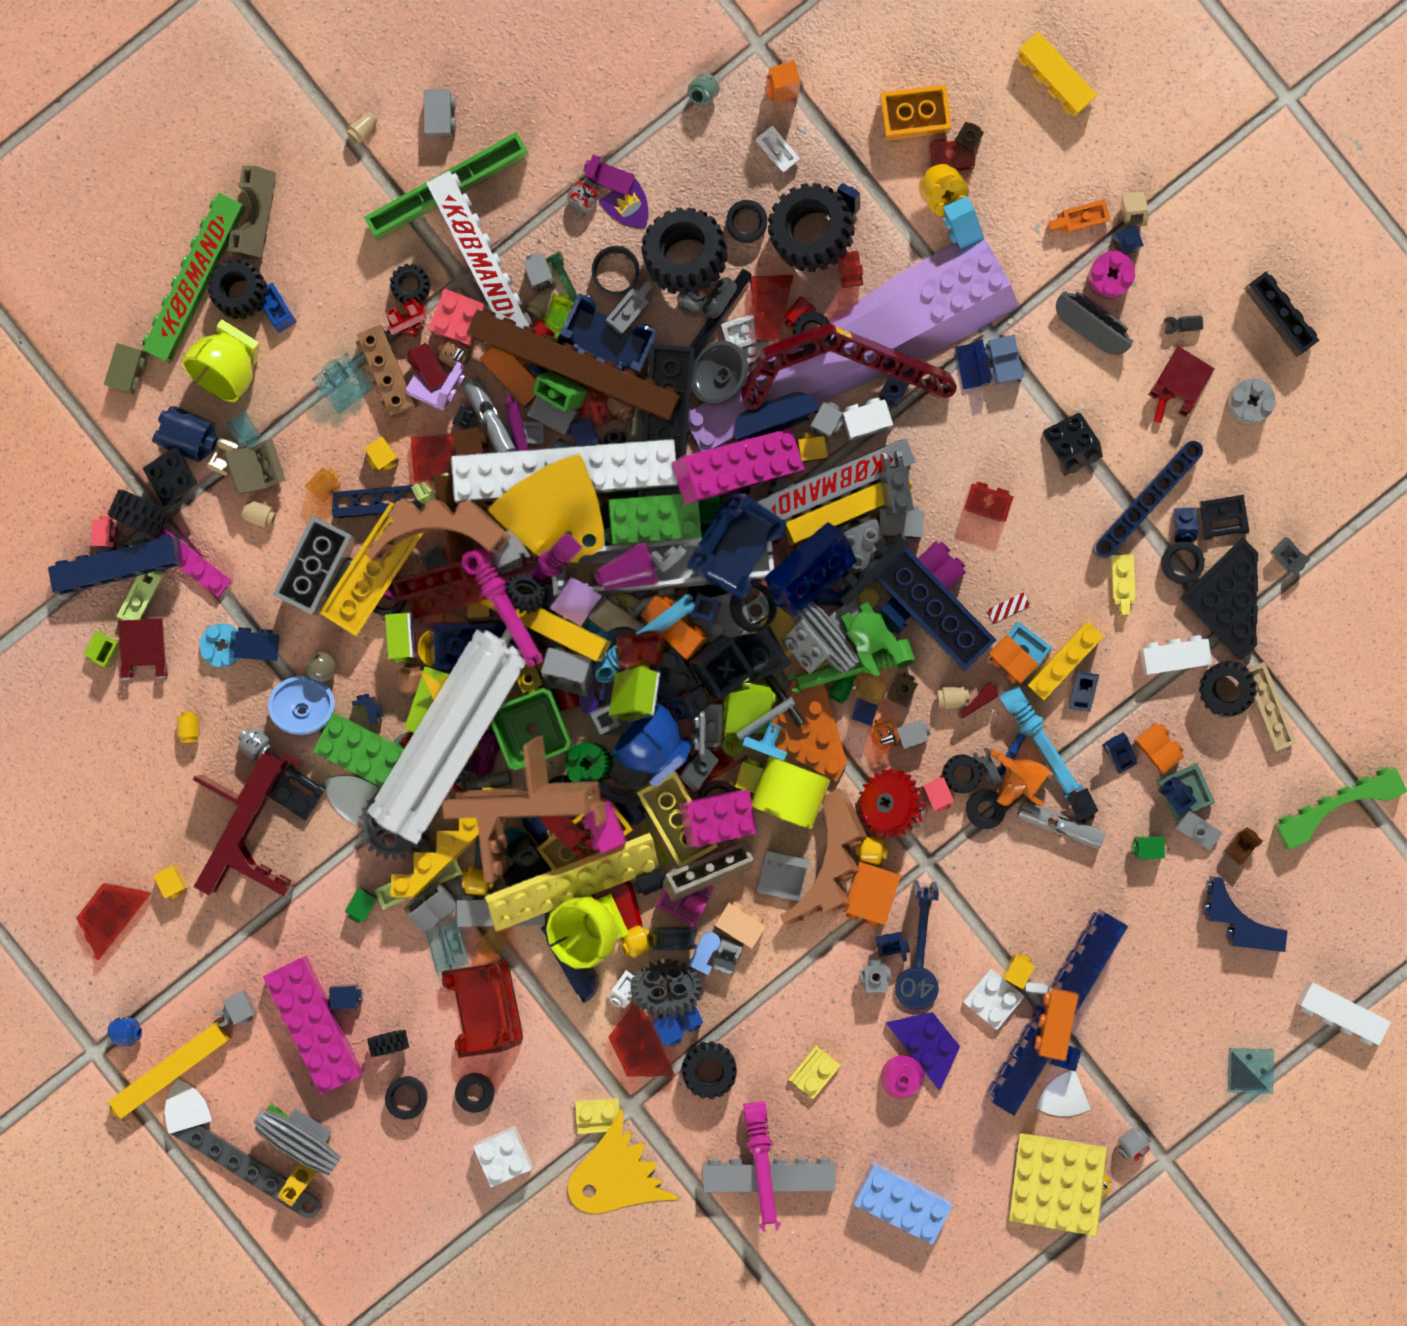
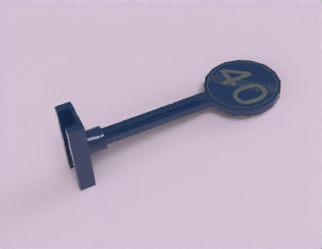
M914 880L913 889L916 899H919L918 905L920 906L915 965L904 970L899 975L895 984V990L900 1003L907 1008L918 1010L930 1006L936 1000L939 992L938 981L935 975L924 968L929 907H931L932 900L938 901L939 890L936 882H931V888H929L928 886L920 887L919 881Z

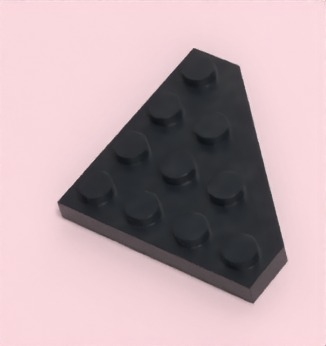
M1244 537L1237 541L1179 598L1239 661L1243 660L1257 646L1258 552Z

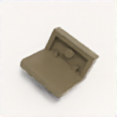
M272 439L265 440L253 447L228 451L224 454L237 494L272 488L286 481Z

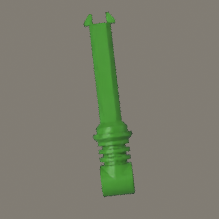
M908 639L897 641L902 655V662L899 664L886 647L883 648V651L881 649L872 654L879 671L882 668L886 670L887 666L892 668V665L895 668L906 667L916 661ZM859 661L844 675L833 666L815 670L811 674L804 673L795 676V673H792L788 681L796 680L798 688L792 689V693L799 695L801 694L800 690L864 672L872 673Z

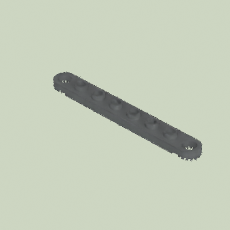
M200 1124L183 1131L171 1133L176 1138L302 1217L313 1218L318 1214L321 1206L316 1196H313L304 1189L291 1207L277 1197L286 1184L287 1178ZM305 1201H312L314 1203L315 1210L310 1213L304 1210L303 1204Z

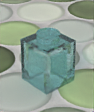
M245 411L225 422L239 445L243 447L245 445L247 447L254 445L258 442L257 438L261 436L249 414Z

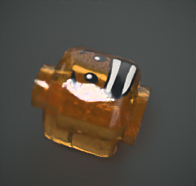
M887 717L874 720L875 725L869 728L874 747H880V750L897 746L896 742L900 740L896 729L898 728L894 720L887 721Z

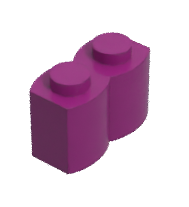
M935 541L918 559L949 590L966 573L963 569L965 565L959 558L953 559L948 554L950 549L942 541L940 543Z

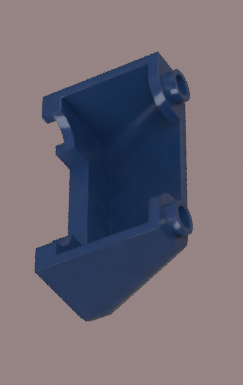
M579 293L556 343L560 345L568 343L576 347V351L584 354L585 351L597 356L596 360L602 363L608 360L616 364L617 369L621 371L629 369L637 373L638 376L658 330L648 324H639L635 329L629 327L620 336L604 323L607 316L595 311L596 303L593 298Z
M731 493L722 503L691 555L687 568L735 597L743 599L751 590V580L747 577L768 542L778 540L783 536L787 522L746 494Z

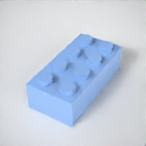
M873 1161L853 1198L855 1206L932 1245L953 1206L950 1200Z

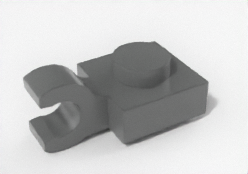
M987 747L983 748L986 755L982 759L978 757L977 752H974L973 757L976 761L984 764L985 770H983V775L987 783L991 782L992 785L1003 782L991 759L989 749Z

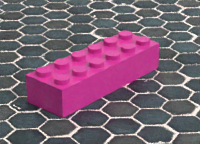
M791 428L690 454L671 462L685 505L774 481L778 478L792 476L805 470Z
M307 955L263 976L320 1095L361 1076L363 1070L333 1009L330 1010V1002Z

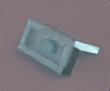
M457 921L425 931L436 972L469 964L460 929L457 927Z

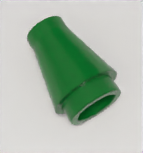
M856 675L837 680L829 689V697L844 704L845 700L849 699Z

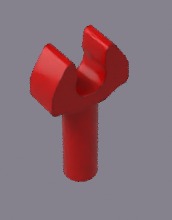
M1161 392L1157 396L1158 404L1153 422L1162 423L1167 401L1176 397L1170 392L1163 394Z

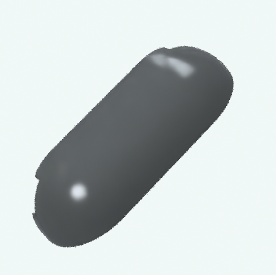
M1064 291L1058 297L1056 312L1059 318L1102 351L1118 355L1125 353L1132 346L1133 339H1130L1126 332L1128 330L1126 325L1080 292L1072 294Z

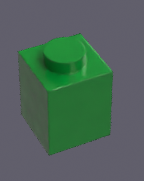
M1134 836L1135 841L1131 843L1132 855H1135L1136 859L1165 858L1164 836Z
M359 887L345 910L349 914L347 917L357 923L360 921L365 922L378 901L377 896Z

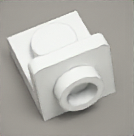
M627 970L607 995L615 1006L624 1009L632 1000L631 984L632 977H635Z

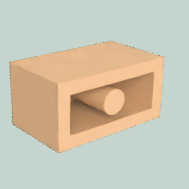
M736 901L733 904L728 902L715 922V926L748 947L753 948L766 927L762 923L764 919L755 913L749 915L744 912L745 907Z

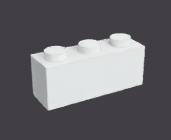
M1201 635L1188 637V642L1180 643L1179 638L1166 640L1167 645L1159 646L1158 642L1145 644L1146 648L1140 649L1143 674L1148 675L1212 665L1208 639H1202Z

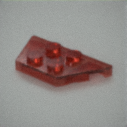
M103 883L76 917L80 927L84 930L87 942L90 943L94 951L96 960L99 961L152 894L151 892L109 883Z
M633 1003L608 1036L627 1077H674L676 1074L645 1010L640 1011L639 1005H634Z

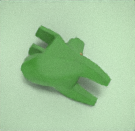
M867 602L860 606L862 612L857 613L854 619L850 613L845 614L841 618L847 628L846 634L855 645L861 663L874 676H878L880 673L872 654L886 647L898 664L902 662L900 646L895 636L887 629L882 615L876 614Z

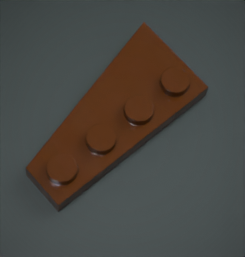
M431 475L430 479L431 483L434 484L436 500L442 501L455 513L459 504L455 502L453 476ZM446 530V540L452 563L463 565V556L476 549V540L466 534Z

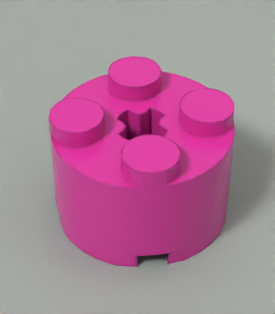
M1110 251L1100 255L1093 262L1088 273V284L1091 290L1096 295L1108 299H1114L1124 294L1131 287L1135 279V268L1132 261L1120 251ZM1109 272H1110V273L1113 272V273L1115 274V276H1114V278H1113V277H1110V278H1109V277L1107 276V274H1108Z

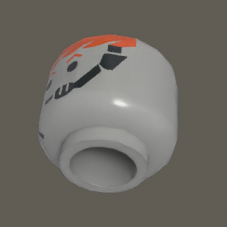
M702 288L699 289L700 293L693 294V292H688V295H680L679 292L677 295L679 309L689 315L701 312L704 303L709 298L707 291Z

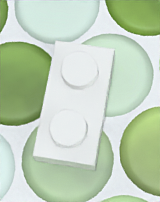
M773 126L755 140L782 174L800 161L797 154Z

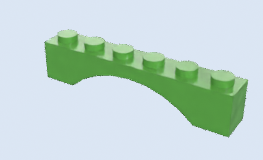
M1384 766L1376 770V775L1370 778L1367 775L1356 780L1357 784L1352 787L1346 785L1336 790L1338 794L1332 797L1326 795L1317 800L1318 804L1312 807L1308 804L1297 810L1298 813L1293 816L1288 814L1279 818V823L1275 824L1274 827L1285 849L1291 850L1309 841L1321 820L1342 804L1359 799L1390 801L1406 793L1407 789L1397 769Z

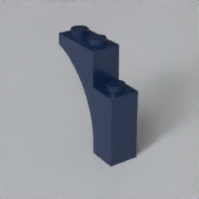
M1210 876V880L1206 881L1205 886L1208 899L1203 904V915L1209 921L1231 923V927H1228L1226 931V939L1229 940L1228 944L1285 952L1288 930L1265 926L1248 918L1231 900L1226 890L1224 879Z

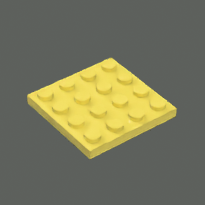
M1020 1133L1009 1221L1097 1236L1108 1147Z

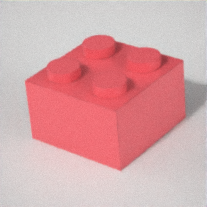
M444 289L429 326V331L432 334L456 340L472 348L475 339L467 335V330L476 310L483 311L487 307L484 303Z

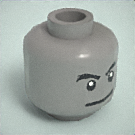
M252 728L249 731L245 729L238 737V740H240L238 749L251 760L259 759L262 753L269 752L271 749L270 738L258 728Z

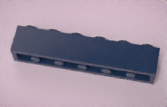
M166 534L158 536V540L150 541L147 539L138 541L137 545L134 546L120 545L116 547L117 550L110 552L109 550H100L96 552V555L90 557L88 555H80L75 557L76 560L70 562L68 560L57 561L54 566L48 567L52 592L64 595L184 565L179 539Z

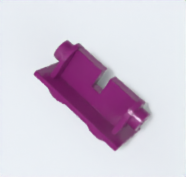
M485 730L477 745V748L483 750L482 754L475 752L470 764L472 772L478 776H484V774H489L493 770L495 757L501 749L496 735L488 730Z

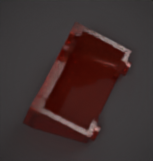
M505 959L448 969L441 972L443 986L448 991H455L463 1033L459 1034L455 1040L458 1058L504 1052L522 1043L523 1031L510 966Z

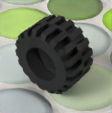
M234 259L233 263L227 260L224 266L221 264L217 266L218 270L216 272L212 271L211 275L213 278L208 280V284L211 287H207L210 294L209 297L214 305L226 316H231L233 319H238V316L241 319H247L246 315L252 317L255 315L254 311L257 310L259 312L262 309L260 305L261 303L265 304L267 301L264 296H268L266 289L268 286L264 277L252 264L244 260L241 262L239 259ZM242 280L247 281V288L241 296L229 298V290L234 283Z
M118 490L107 514L118 522L150 536L158 537L169 512L166 508L132 493Z
M1226 661L1217 663L1208 669L1201 678V686L1199 687V692H1201L1200 699L1204 701L1206 709L1209 708L1211 713L1219 714L1221 717H1234L1247 710L1253 704L1254 698L1257 695V681L1254 680L1255 676L1253 673H1250L1249 668L1242 666L1239 662ZM1231 676L1239 682L1241 693L1236 700L1227 702L1218 696L1216 683L1221 677Z
M704 1041L700 1042L697 1046L694 1045L686 1053L682 1064V1077L686 1087L692 1091V1094L695 1096L697 1094L703 1099L705 1097L714 1099L717 1096L722 1097L725 1092L728 1093L737 1077L735 1058L730 1050L725 1048L723 1044H717L714 1041H709L708 1043ZM705 1058L718 1060L723 1069L721 1077L713 1082L701 1080L696 1072L698 1063Z

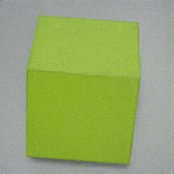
M95 631L83 655L91 658L93 662L103 667L110 668L120 650V642L100 631Z

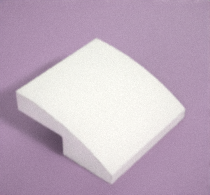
M762 311L721 324L725 341L739 346L744 351L748 363L756 361L760 351L764 347L773 344Z

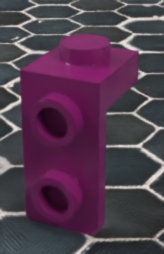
M592 155L591 160L586 161L583 170L587 180L624 195L629 194L635 179L634 174L602 162L601 157Z

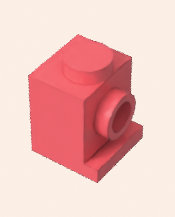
M100 516L99 520L93 519L91 546L118 547V544L114 543V539L118 535V528L115 526L113 519L109 516Z

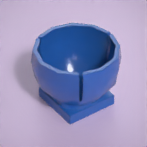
M659 703L655 705L653 716L636 720L615 745L613 755L619 763L631 771L649 773L651 775L649 782L656 787L686 761L693 742L687 736L683 740L681 739L677 720L667 708Z

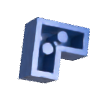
M691 1006V1012L684 1010L683 1016L676 1013L675 1018L671 1014H668L666 1019H664L663 1014L655 1018V1013H652L653 1024L664 1046L668 1044L674 1046L680 1043L685 1031L693 1032L701 1027L700 1024L703 1023V1018L697 1006Z

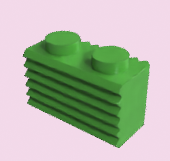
M550 371L537 376L533 389L534 395L540 396V399L543 398L547 403L550 402V405L553 404L554 407L560 408V411L563 410L564 413L582 407L587 392L569 379Z

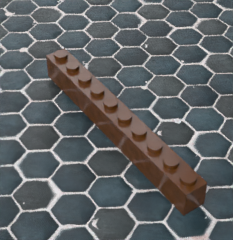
M485 308L483 311L476 310L467 330L469 337L669 423L671 422L681 399L677 395V390L665 386L664 389L656 386L657 382L647 377L642 380L636 377L637 373L629 369L621 371L616 368V364L608 360L602 363L596 360L597 356L585 351L584 354L576 351V347L568 343L560 345L556 343L557 339L549 335L539 336L535 334L536 330L528 326L520 328L515 325L516 322L507 317H504L503 320L495 317L496 313Z

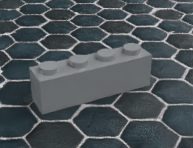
M462 895V899L457 900V927L493 926L485 896L484 898L475 899V895ZM546 913L513 926L545 925Z

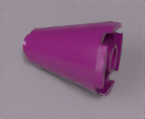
M639 542L597 569L598 574L595 575L599 588L604 587V590H613L658 583V576L645 542Z

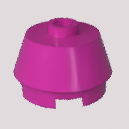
M904 1055L896 1056L888 1060L883 1066L881 1083L884 1090L890 1096L897 1099H908L915 1096L921 1090L924 1083V1071L919 1062L914 1058Z

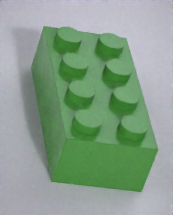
M681 494L607 500L611 544L701 537L698 502L685 505Z
M332 712L313 752L382 787L405 748L340 714Z

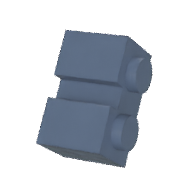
M1015 335L989 340L984 350L986 359H990L992 368H989L991 380H995L996 385L1022 380L1024 374L1018 356Z

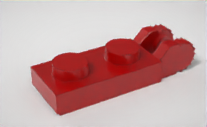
M547 815L539 819L570 851L573 850L581 859L587 856L576 846L580 840L590 850L595 851L592 842L585 836L586 833L567 815Z

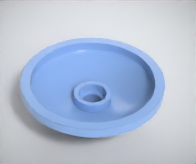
M295 676L282 681L274 688L268 701L269 715L273 723L281 730L295 735L310 734L323 728L328 723L335 708L334 697L330 688L324 682H316L309 676ZM301 711L306 712L305 714H299Z

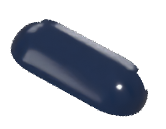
M793 392L762 403L758 409H746L735 422L734 431L738 441H742L743 438L751 439L788 429L808 421V416L812 413H818L820 408L816 400L806 393Z
M547 925L541 927V930L545 934L547 938L546 941L549 945V940L546 931ZM564 937V938H562V939H560V940L554 942L553 944L549 945V947L551 948L552 946L556 945L557 943H559V942H561V941L567 939V937ZM552 950L574 991L580 996L582 1003L592 999L599 986L598 975L594 967L573 968L560 961Z

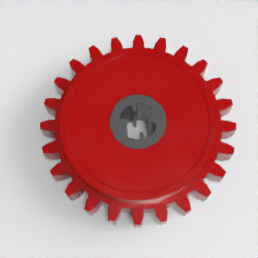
M882 769L881 773H874L875 778L868 777L869 784L863 783L865 789L863 792H859L862 798L857 801V803L861 804L858 812H862L863 815L860 817V820L866 821L864 827L870 828V833L887 839H891V837L899 838V835H906V830H913L912 823L918 824L916 817L922 815L919 812V808L923 807L919 800L923 799V796L918 795L921 788L914 787L917 781L912 780L910 774H904V771L896 769Z

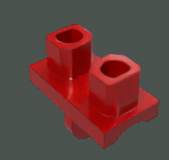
M411 299L404 304L407 313L403 315L400 314L397 308L387 311L386 316L391 335L402 331L404 335L411 333L413 337L419 336L418 329L424 326L422 321L427 319L425 305L420 306L415 299Z

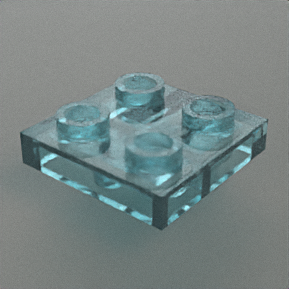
M348 353L338 360L333 359L322 367L321 372L312 378L313 382L338 414L374 389Z

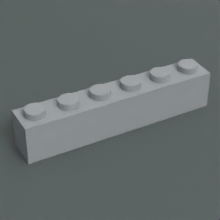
M805 1157L795 1158V1161H786V1158H773V1161H769L773 1192L835 1191V1162L830 1161L829 1157H819L817 1161H808V1158ZM711 1158L708 1159V1162H703V1192H758L754 1158L751 1159V1162H743L741 1158H731L729 1162H721V1159Z

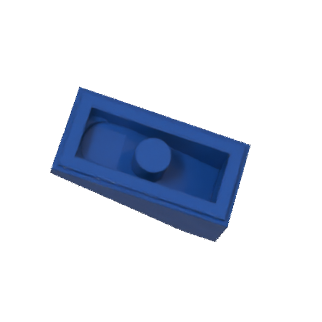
M272 282L266 287L268 296H264L267 301L265 304L261 303V306L274 328L280 333L297 321Z

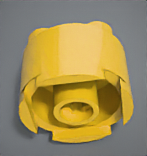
M946 164L935 165L928 169L925 173L926 176L919 183L921 197L929 208L940 217L946 216L943 209L944 206L969 196V188L965 180L955 168L949 167Z

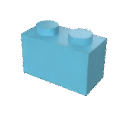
M967 196L943 207L946 215L942 217L947 229L951 230L948 232L949 238L953 244L957 243L960 250L984 240L975 209Z

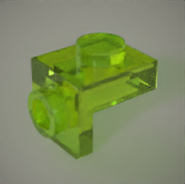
M553 294L552 302L543 322L562 330L574 304L571 301L572 299L564 294Z

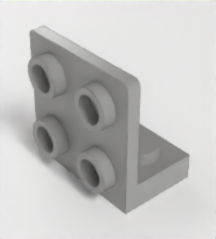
M766 849L757 889L758 893L800 901L805 874L810 860Z

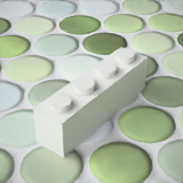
M1307 980L1296 1004L1302 1006L1300 1011L1310 1016L1316 1013L1321 1016L1320 1021L1330 1026L1333 1023L1340 1025V1031L1350 1036L1353 1033L1359 1035V1040L1369 1046L1372 1043L1380 1045L1391 1023Z

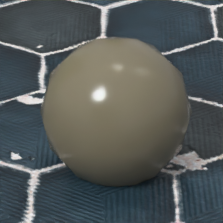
M324 652L314 654L306 663L308 676L316 682H327L333 678L336 672L334 658Z

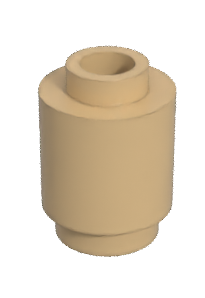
M247 501L242 510V518H245L247 522L268 528L269 525L274 524L276 513H274L273 507L255 501Z
M953 686L937 690L938 707H944V709L966 707V703H969L968 689L964 690V686Z

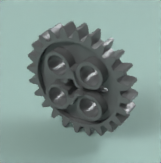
M367 800L368 805L371 806L373 802ZM362 808V811L366 814L365 816L358 817L364 821L363 824L358 825V828L364 829V832L360 833L359 836H366L367 839L363 842V845L371 844L369 852L376 849L377 857L384 853V859L387 860L389 855L392 854L393 860H396L397 854H400L401 858L405 859V852L413 855V847L418 850L420 849L418 843L415 844L390 830L381 836H377V833L385 828L375 827L373 824L374 818L367 812L368 809ZM425 830L421 833V836L422 834H428L429 832ZM393 834L395 836L396 842L393 846L385 844L386 835ZM421 837L419 841L425 842L426 840Z
M666 959L665 963L657 960V965L649 962V968L642 966V972L636 971V977H632L631 998L634 999V1005H639L640 1011L646 1009L647 1015L654 1012L655 1018L660 1014H663L664 1019L667 1018L668 1014H671L673 1018L676 1017V1013L683 1016L684 1010L691 1012V1006H697V1000H701V978H698V972H693V967L686 969V963L678 965V961L675 960L671 964L669 959ZM662 976L665 977L666 986H665V984H663V977H662ZM667 992L669 993L671 1002L668 1001Z

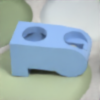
M708 931L704 933L698 948L689 962V966L709 975L712 968L708 961L713 951L717 950L720 946V937L716 932Z

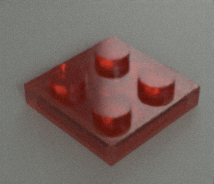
M452 434L410 437L414 481L431 480V475H442L444 473L453 476L452 456H456V450Z

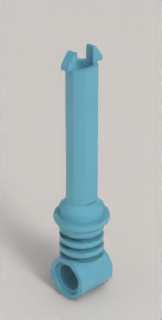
M685 595L684 598L676 602L631 638L621 637L618 640V644L606 652L602 662L593 660L596 679L604 683L614 680L615 674L628 662L638 659L640 650L692 611L695 604L692 602L689 604L688 602L693 599V596Z
M1017 684L999 695L1009 713L1013 714L1014 719L1017 718L1015 721L1019 723L1020 734L1023 733L1031 738L1050 770L1055 774L1054 776L1066 793L1063 795L1064 798L1067 799L1070 796L1069 793L1076 789L1082 790L1083 785L1077 784L1045 734L1042 723L1043 718L1034 714L1035 710L1031 709V705H1028L1029 700L1021 687Z

